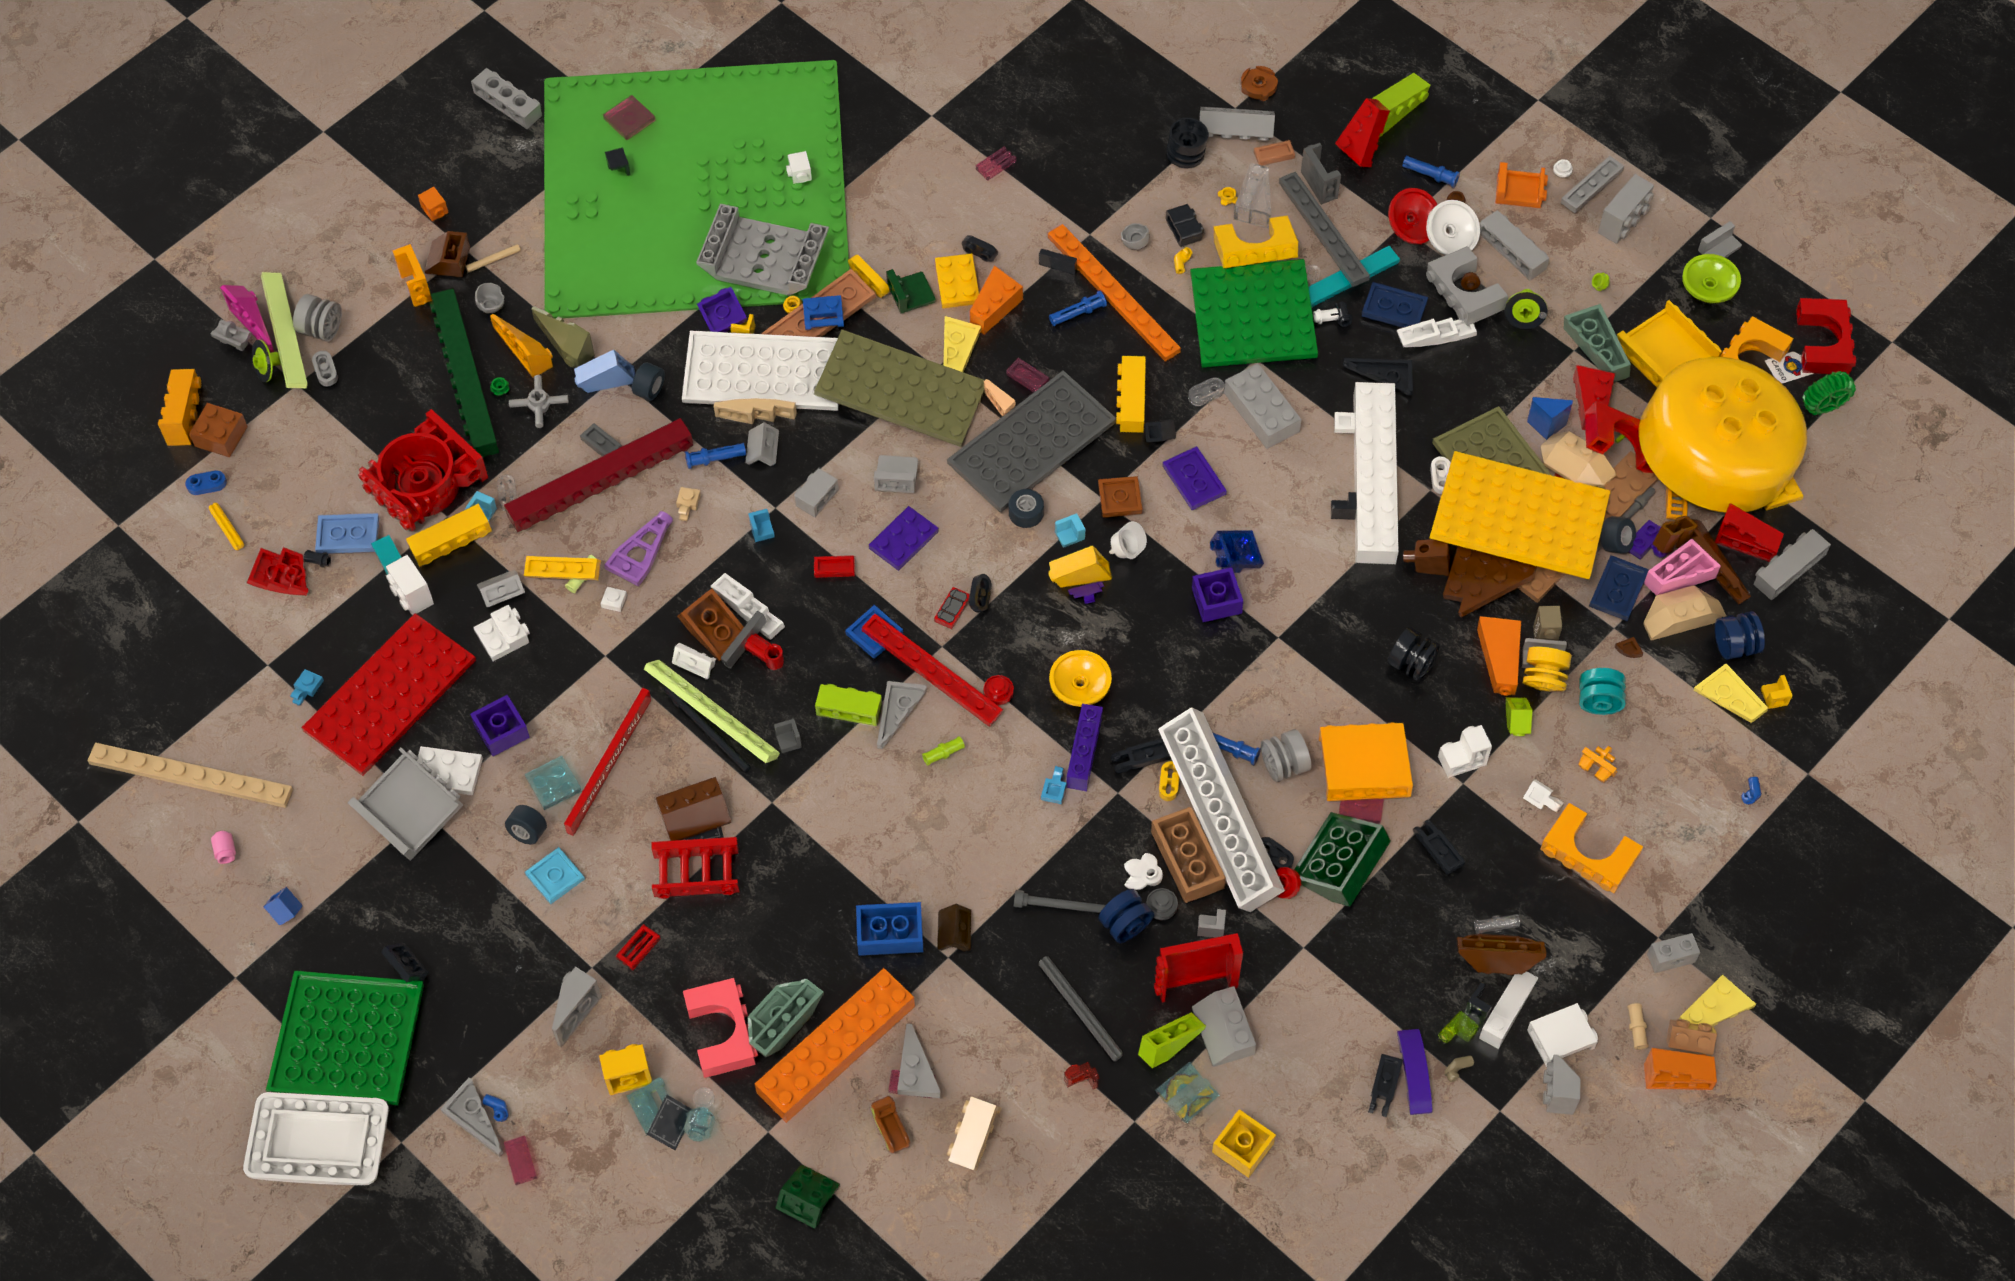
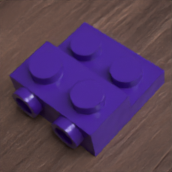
M732 287L723 288L717 294L705 297L701 302L697 303L711 332L725 333L731 330V324L741 325L748 321Z

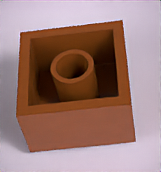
M207 403L189 435L195 447L230 458L248 426L242 413Z

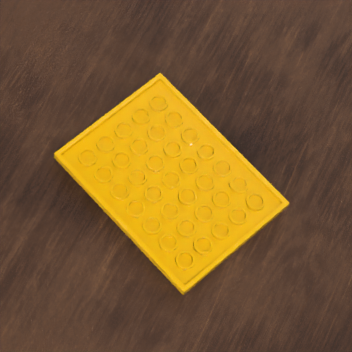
M1454 451L1430 539L1590 579L1611 490L1583 483H1575L1556 476Z

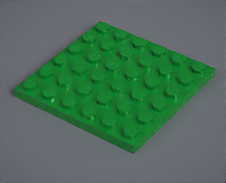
M1304 259L1263 262L1229 268L1216 266L1190 269L1202 368L1318 358Z
M294 971L266 1092L379 1098L389 1105H398L423 993V981L406 983L405 980Z

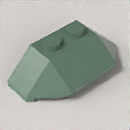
M808 979L776 985L748 1016L749 1044L765 1057L783 1049L811 1018L824 992Z

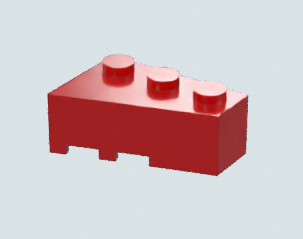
M1366 98L1335 144L1360 167H1371L1373 163L1371 160L1374 151L1378 148L1377 142L1380 134L1383 133L1390 110L1379 100Z
M1576 365L1573 382L1576 388L1575 394L1579 405L1578 411L1582 430H1585V412L1596 401L1607 406L1609 405L1615 373Z
M1729 503L1715 543L1770 562L1778 552L1784 533Z

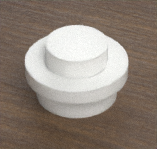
M1565 159L1559 160L1554 165V173L1559 177H1568L1572 173L1571 163Z

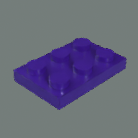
M1197 446L1163 461L1162 467L1191 510L1226 495L1227 490Z
M908 506L868 544L869 549L899 571L939 532V528Z

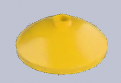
M1086 650L1070 651L1060 656L1052 665L1049 676L1050 686L1053 693L1064 703L1079 707L1082 704L1092 705L1099 702L1108 693L1111 686V671L1106 661L1093 652Z

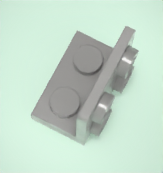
M879 455L877 471L874 472L875 491L914 493L918 458Z

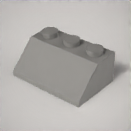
M1234 986L1213 992L1192 1006L1194 1015L1206 1025L1205 1029L1201 1032V1036L1213 1067L1255 1055L1256 1043Z

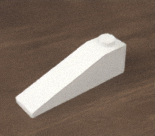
M1527 971L1522 975L1515 974L1486 1021L1479 1039L1497 1049L1500 1048L1536 984L1538 977Z

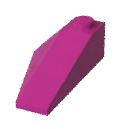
M222 285L220 289L228 309L257 340L265 342L270 353L275 352L256 301L258 299L254 292L248 291L244 286Z

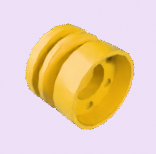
M1529 647L1526 662L1535 667L1525 669L1524 673L1529 676H1524L1523 684L1542 691H1565L1567 684L1562 681H1567L1568 676L1559 671L1569 670L1572 655L1554 648Z

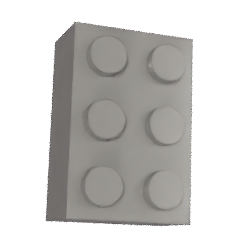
M1634 174L1604 209L1598 233L1616 244L1621 239H1625L1630 232V228L1638 224L1640 216L1642 214L1646 215L1649 211V202L1654 196L1652 193L1654 185Z

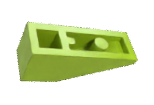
M1191 1012L1143 1035L1138 1055L1151 1068H1154L1171 1059L1199 1035L1206 1025Z

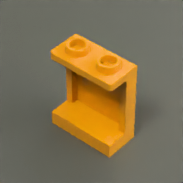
M411 244L392 250L401 278L403 279L411 275L414 277V279L406 282L414 307L432 301L425 275Z

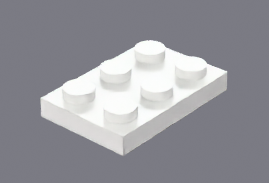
M420 747L419 759L416 762L420 765L424 762L432 770L430 774L434 778L438 775L447 784L444 787L448 791L452 788L457 793L473 795L483 760L482 755Z

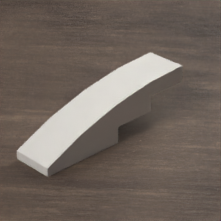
M1452 318L1438 322L1431 319L1397 330L1403 347L1438 345L1477 335L1473 323L1467 326L1463 320L1453 321Z
M726 573L711 585V588L747 622H749L756 611L763 613L767 622L760 632L770 640L785 627L780 619L769 612L767 606L754 598L751 591Z

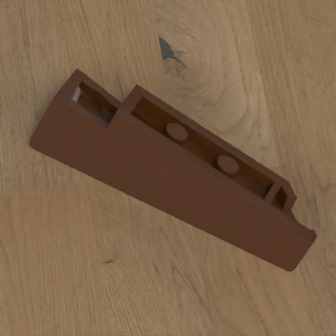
M1691 519L1698 525L1691 539L1720 565L1715 579L1738 605L1749 599L1751 595L1700 520Z

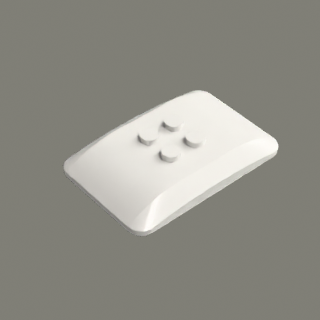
M263 1093L257 1098L243 1170L249 1178L260 1180L332 1185H369L378 1176L389 1107L383 1099Z

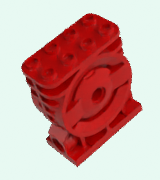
M432 409L426 413L427 420L417 426L414 433L400 436L391 441L378 455L377 463L371 459L368 462L370 467L368 470L363 466L359 468L358 476L364 483L362 485L363 489L368 494L372 493L375 496L376 502L380 506L384 505L392 518H398L401 526L406 531H414L416 529L414 524L416 521L423 524L425 522L424 517L435 515L446 509L455 499L459 487H469L478 479L484 482L488 478L482 456ZM437 466H439L444 471V478L442 476L440 469ZM396 480L400 491L396 490Z

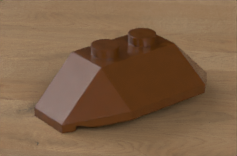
M1487 934L1457 937L1458 953L1477 972L1485 974L1522 975L1546 958L1545 943L1542 941L1536 942L1533 939L1520 936Z

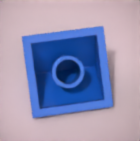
M1533 397L1527 422L1547 440L1551 435L1567 425L1573 400Z

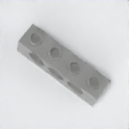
M486 68L471 81L473 91L477 96L524 128L528 129L542 117L541 105L536 99L527 96L523 90L515 88L511 82L505 81L496 72Z

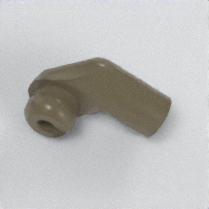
M1472 1056L1455 1058L1445 1069V1076L1448 1081H1456L1459 1078L1457 1072L1460 1069L1474 1065Z

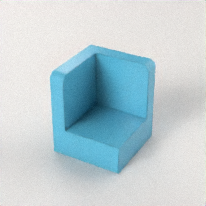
M476 491L465 508L466 510L479 504L488 521L497 510L494 498Z
M1077 513L1055 522V533L1063 547L1085 539V527Z

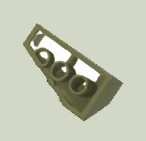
M535 306L532 308L535 322L568 366L577 368L589 362L595 356L589 332L573 322L566 324L561 317L555 319L549 312Z

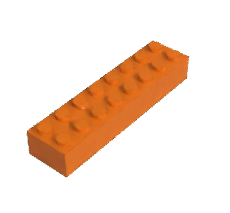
M883 968L755 1083L757 1094L787 1123L915 1007L914 996Z

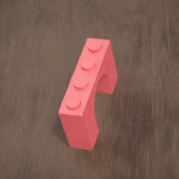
M734 978L683 991L690 1019L710 1013H723L731 1017L736 1023L733 1035L726 1042L697 1050L704 1078L755 1065L754 1057H757L758 1054L757 1050L749 1044L748 1024H745L744 1020L745 1017H748L745 1004H740L739 998L743 997L740 984L736 985Z

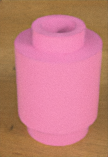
M226 831L216 832L211 838L215 859L220 864L234 861L236 850L232 834Z

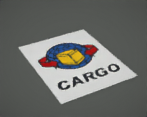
M1794 351L1787 353L1781 362L1773 358L1765 360L1773 376L1781 383L1814 374L1802 373L1801 355Z

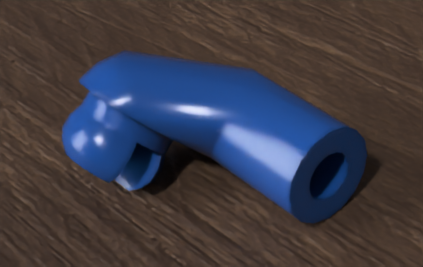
M1750 777L1748 779L1750 789L1741 795L1742 801L1745 804H1753L1761 797L1762 793L1758 777Z
M486 1094L483 1104L493 1108V1117L496 1121H505L509 1114L506 1102Z

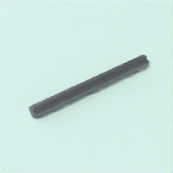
M1048 956L1042 958L1039 961V966L1113 1061L1119 1060L1123 1056V1052L1052 960Z

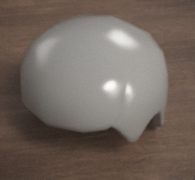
M1132 223L1121 232L1123 244L1131 250H1139L1145 247L1150 238L1147 226L1140 223Z
M483 283L478 286L475 292V302L481 311L495 313L502 309L504 295L501 292L500 286L493 283Z

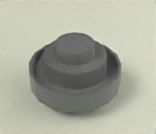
M1164 888L1155 889L1147 897L1146 904L1154 912L1153 918L1166 920L1176 913L1178 901L1172 891Z

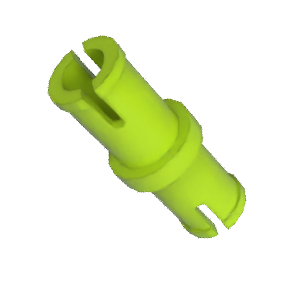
M958 736L945 744H938V747L923 753L922 757L928 766L942 758H949L950 754L964 749L965 745L962 738Z

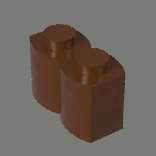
M1680 516L1675 521H1667L1662 524L1652 544L1658 551L1670 553L1675 548H1680L1687 543L1698 525L1688 516Z

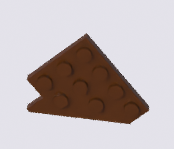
M1458 546L1443 598L1461 602L1458 613L1459 617H1463L1533 580L1537 566Z

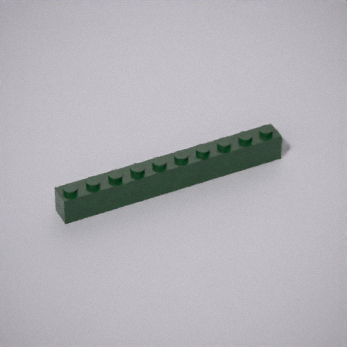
M454 289L431 294L433 302H429L432 314L436 313L437 317H433L436 329H441V332H438L440 343L445 344V347L442 348L444 358H449V362L446 363L448 373H453L454 376L450 380L453 390L457 389L458 393L454 394L457 405H462V409H459L462 421L466 420L463 428L465 435H470L471 438L467 442L482 457L499 453Z

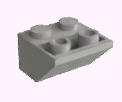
M1553 1055L1551 1062L1547 1063V1070H1544L1543 1083H1546L1547 1086L1546 1091L1543 1092V1104H1546V1112L1573 1115L1580 1100V1077L1559 1055Z

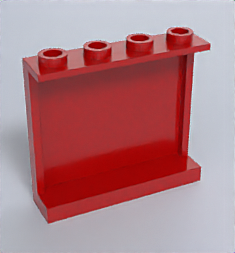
M1238 933L1160 948L1159 957H1156L1157 966H1155L1156 983H1154L1156 996L1160 995L1161 1002L1163 1003L1165 1002L1166 989L1224 977L1227 978L1229 988L1233 986L1238 988L1243 957Z

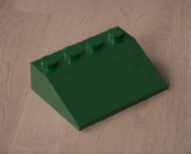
M1330 812L1294 870L1299 874L1302 886L1332 902L1350 907L1391 840L1383 825Z

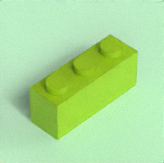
M821 684L815 704L816 715L877 726L882 707V697L872 691L862 692L854 688L845 689L833 684Z

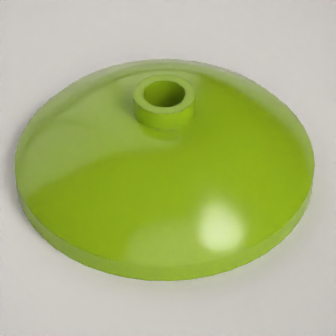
M1703 254L1692 258L1686 264L1682 274L1686 290L1693 297L1708 303H1721L1731 299L1738 292L1741 284V276L1737 267L1725 257L1715 254Z

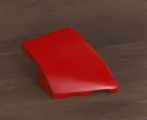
M285 547L282 548L280 555L260 548L247 584L273 592L307 596L308 588L305 580L306 573L303 568V555Z

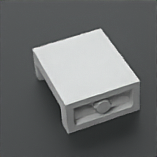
M1578 1003L1530 1022L1527 1031L1546 1067L1547 1063L1551 1062L1553 1055H1559L1561 1058H1564L1586 1048L1590 1050L1595 1049L1598 1042L1597 1033L1594 1028H1590L1587 1022V1014L1583 1009H1580Z

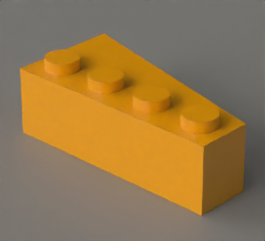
M176 369L170 372L167 385L169 394H165V407L161 409L163 419L158 421V426L168 446L191 445L192 443L189 433L194 426V421H197L198 388H201V378L197 376L195 369Z

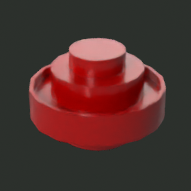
M992 676L984 683V696L996 705L1006 704L1013 697V683L1005 676Z
M1281 867L1276 870L1285 890L1277 895V897L1291 899L1296 896L1301 887V878L1297 871L1288 867Z

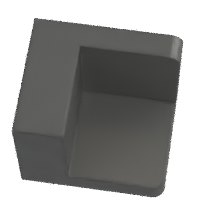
M794 719L774 725L781 753L802 748L800 735Z

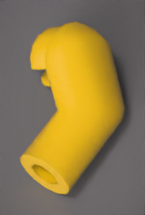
M1185 247L1174 256L1177 274L1185 272L1184 263L1193 254L1189 247Z

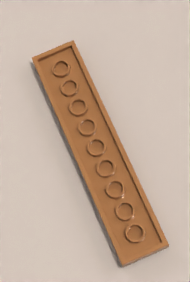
M1632 451L1613 468L1616 476L1603 488L1611 490L1604 521L1611 516L1621 517L1634 504V500L1639 495H1642L1659 480L1654 473H1644L1636 469V457ZM1537 566L1533 580L1518 587V589L1538 603L1566 573Z

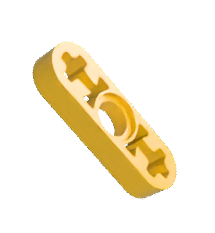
M856 254L848 259L850 268L878 297L882 298L890 292L887 283L859 255Z

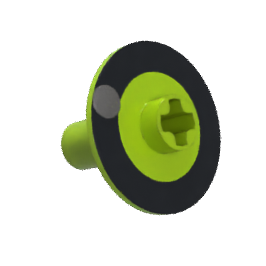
M1524 289L1512 295L1505 305V316L1508 322L1520 329L1535 328L1542 324L1547 317L1548 307L1545 300L1530 289Z
M262 340L254 342L252 361L255 372L262 382H268L272 377V366L281 365L279 353H270L267 345Z

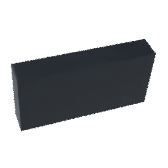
M1041 249L1039 252V265L1075 275L1077 271V258Z

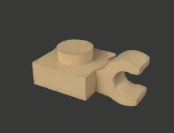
M680 488L676 502L677 508H679V520L688 521L690 510H697L701 495L700 490Z

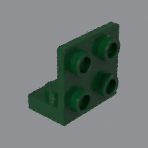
M893 269L886 271L887 285L900 314L936 302L935 296L922 271L902 278L899 275L896 276Z
M800 1165L781 1188L776 1209L816 1228L819 1224L823 1207L839 1189L840 1184L811 1168Z

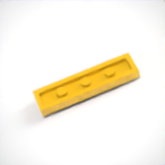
M526 556L524 576L528 578L598 580L601 560L595 558Z

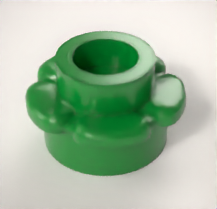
M502 377L495 378L490 386L491 392H494L497 396L506 394L510 389L508 381Z

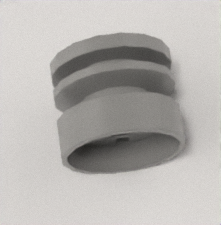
M303 295L296 305L293 327L295 332L307 336L313 335V337L327 342L331 341L335 337L341 323V305L328 299L322 300L314 295Z
M1293 729L1282 733L1281 742L1276 736L1270 738V740L1265 739L1261 741L1260 747L1264 764L1275 782L1283 780V777L1289 778L1291 770L1298 775L1311 769L1309 751L1298 730Z

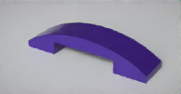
M1420 1030L1397 1031L1406 1077L1410 1115L1432 1113L1429 1073Z

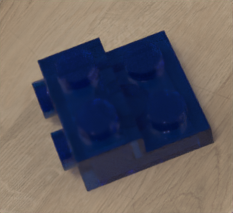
M1252 530L1217 531L1210 541V549L1215 551L1217 556L1215 563L1218 568L1226 569L1232 567L1234 573H1240L1243 568H1261L1264 564Z

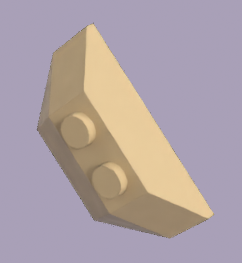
M1570 431L1553 434L1541 445L1543 464L1567 480L1604 488L1616 476L1615 470L1604 454L1602 455L1586 448V441Z
M1693 585L1656 595L1643 625L1652 641L1713 624L1716 622V619L1725 617L1726 614L1719 600Z

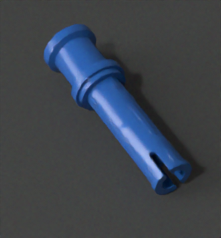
M1409 156L1405 157L1403 161L1405 164L1402 165L1404 168L1435 178L1438 183H1447L1452 188H1455L1460 177V172L1458 171L1452 172L1445 169L1444 166L1436 167Z
M1099 290L1093 296L1083 297L1081 302L1050 314L1049 319L1051 324L1056 326L1085 312L1090 314L1094 309L1101 306L1106 307L1107 302L1103 293Z
M744 443L710 450L701 448V451L691 453L686 451L685 459L688 469H691L692 466L702 464L707 466L713 461L745 456L746 450Z
M1213 733L1220 749L1232 753L1236 759L1242 758L1247 760L1253 766L1256 764L1261 748H1253L1246 745L1244 741L1235 742Z

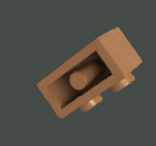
M1670 1019L1666 1042L1670 1048L1713 1055L1717 1033L1710 1024H1693L1684 1019H1677V1021Z

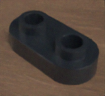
M967 235L961 243L966 253L978 256L986 262L994 261L998 255V251L993 245L971 235Z
M986 574L977 575L972 580L969 606L976 613L987 610L989 606L992 583Z
M1262 837L1261 840L1265 848L1269 849L1267 853L1276 870L1281 867L1292 868L1294 862L1293 854L1272 838ZM1284 860L1286 864H1281L1279 861Z

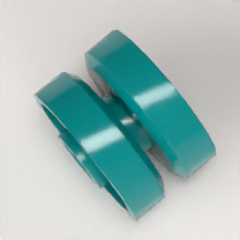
M1593 668L1580 675L1579 688L1581 691L1579 694V705L1581 709L1598 715L1614 714L1624 709L1626 705V694L1624 692L1626 678L1623 673L1612 668Z

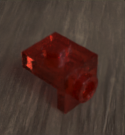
M1088 1062L1079 1066L1072 1065L1064 1072V1082L1067 1088L1088 1079L1093 1090L1097 1088L1099 1075L1094 1067H1090Z

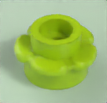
M1602 272L1596 273L1593 276L1592 286L1597 291L1605 290L1609 286L1608 274Z

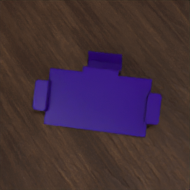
M1100 581L1069 589L1068 592L1074 598L1084 596V602L1088 604L1095 602L1093 593L1101 592V587L1104 585Z

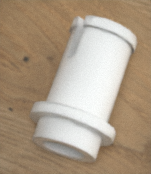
M1337 308L1329 310L1317 309L1313 312V320L1318 324L1326 321H1337L1339 315L1331 316V314L1338 313Z

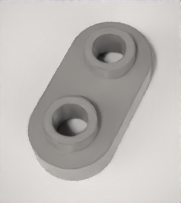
M327 351L315 353L312 357V362L319 383L323 386L335 384L338 380V375L330 353Z

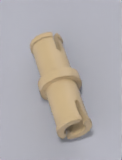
M1630 1004L1627 1007L1629 1009L1631 1022L1629 1029L1633 1034L1634 1049H1646L1649 1046L1645 1031L1647 1024L1643 1019L1642 1004Z

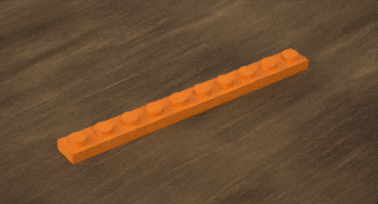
M1063 224L1048 233L1049 240L1064 255L1077 258V269L1098 291L1100 290L1103 293L1105 299L1165 362L1180 353V346Z

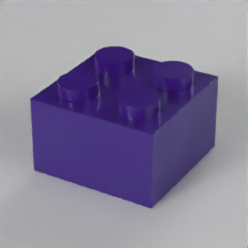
M1232 567L1193 576L1192 591L1203 622L1242 614L1243 598Z
M508 695L470 714L476 730L493 757L530 738L524 721Z

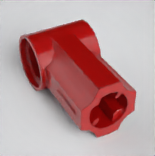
M756 633L747 639L744 645L745 649L764 661L769 669L777 670L783 666V651L779 645L769 643Z

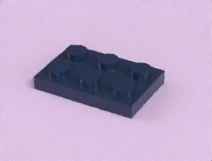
M1373 282L1362 311V316L1405 328L1421 322L1428 297Z
M1610 555L1589 607L1628 621L1649 569Z

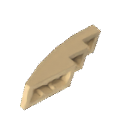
M734 399L714 403L715 417L753 424L755 418L774 422L776 416L795 420L797 414L796 402L777 399Z

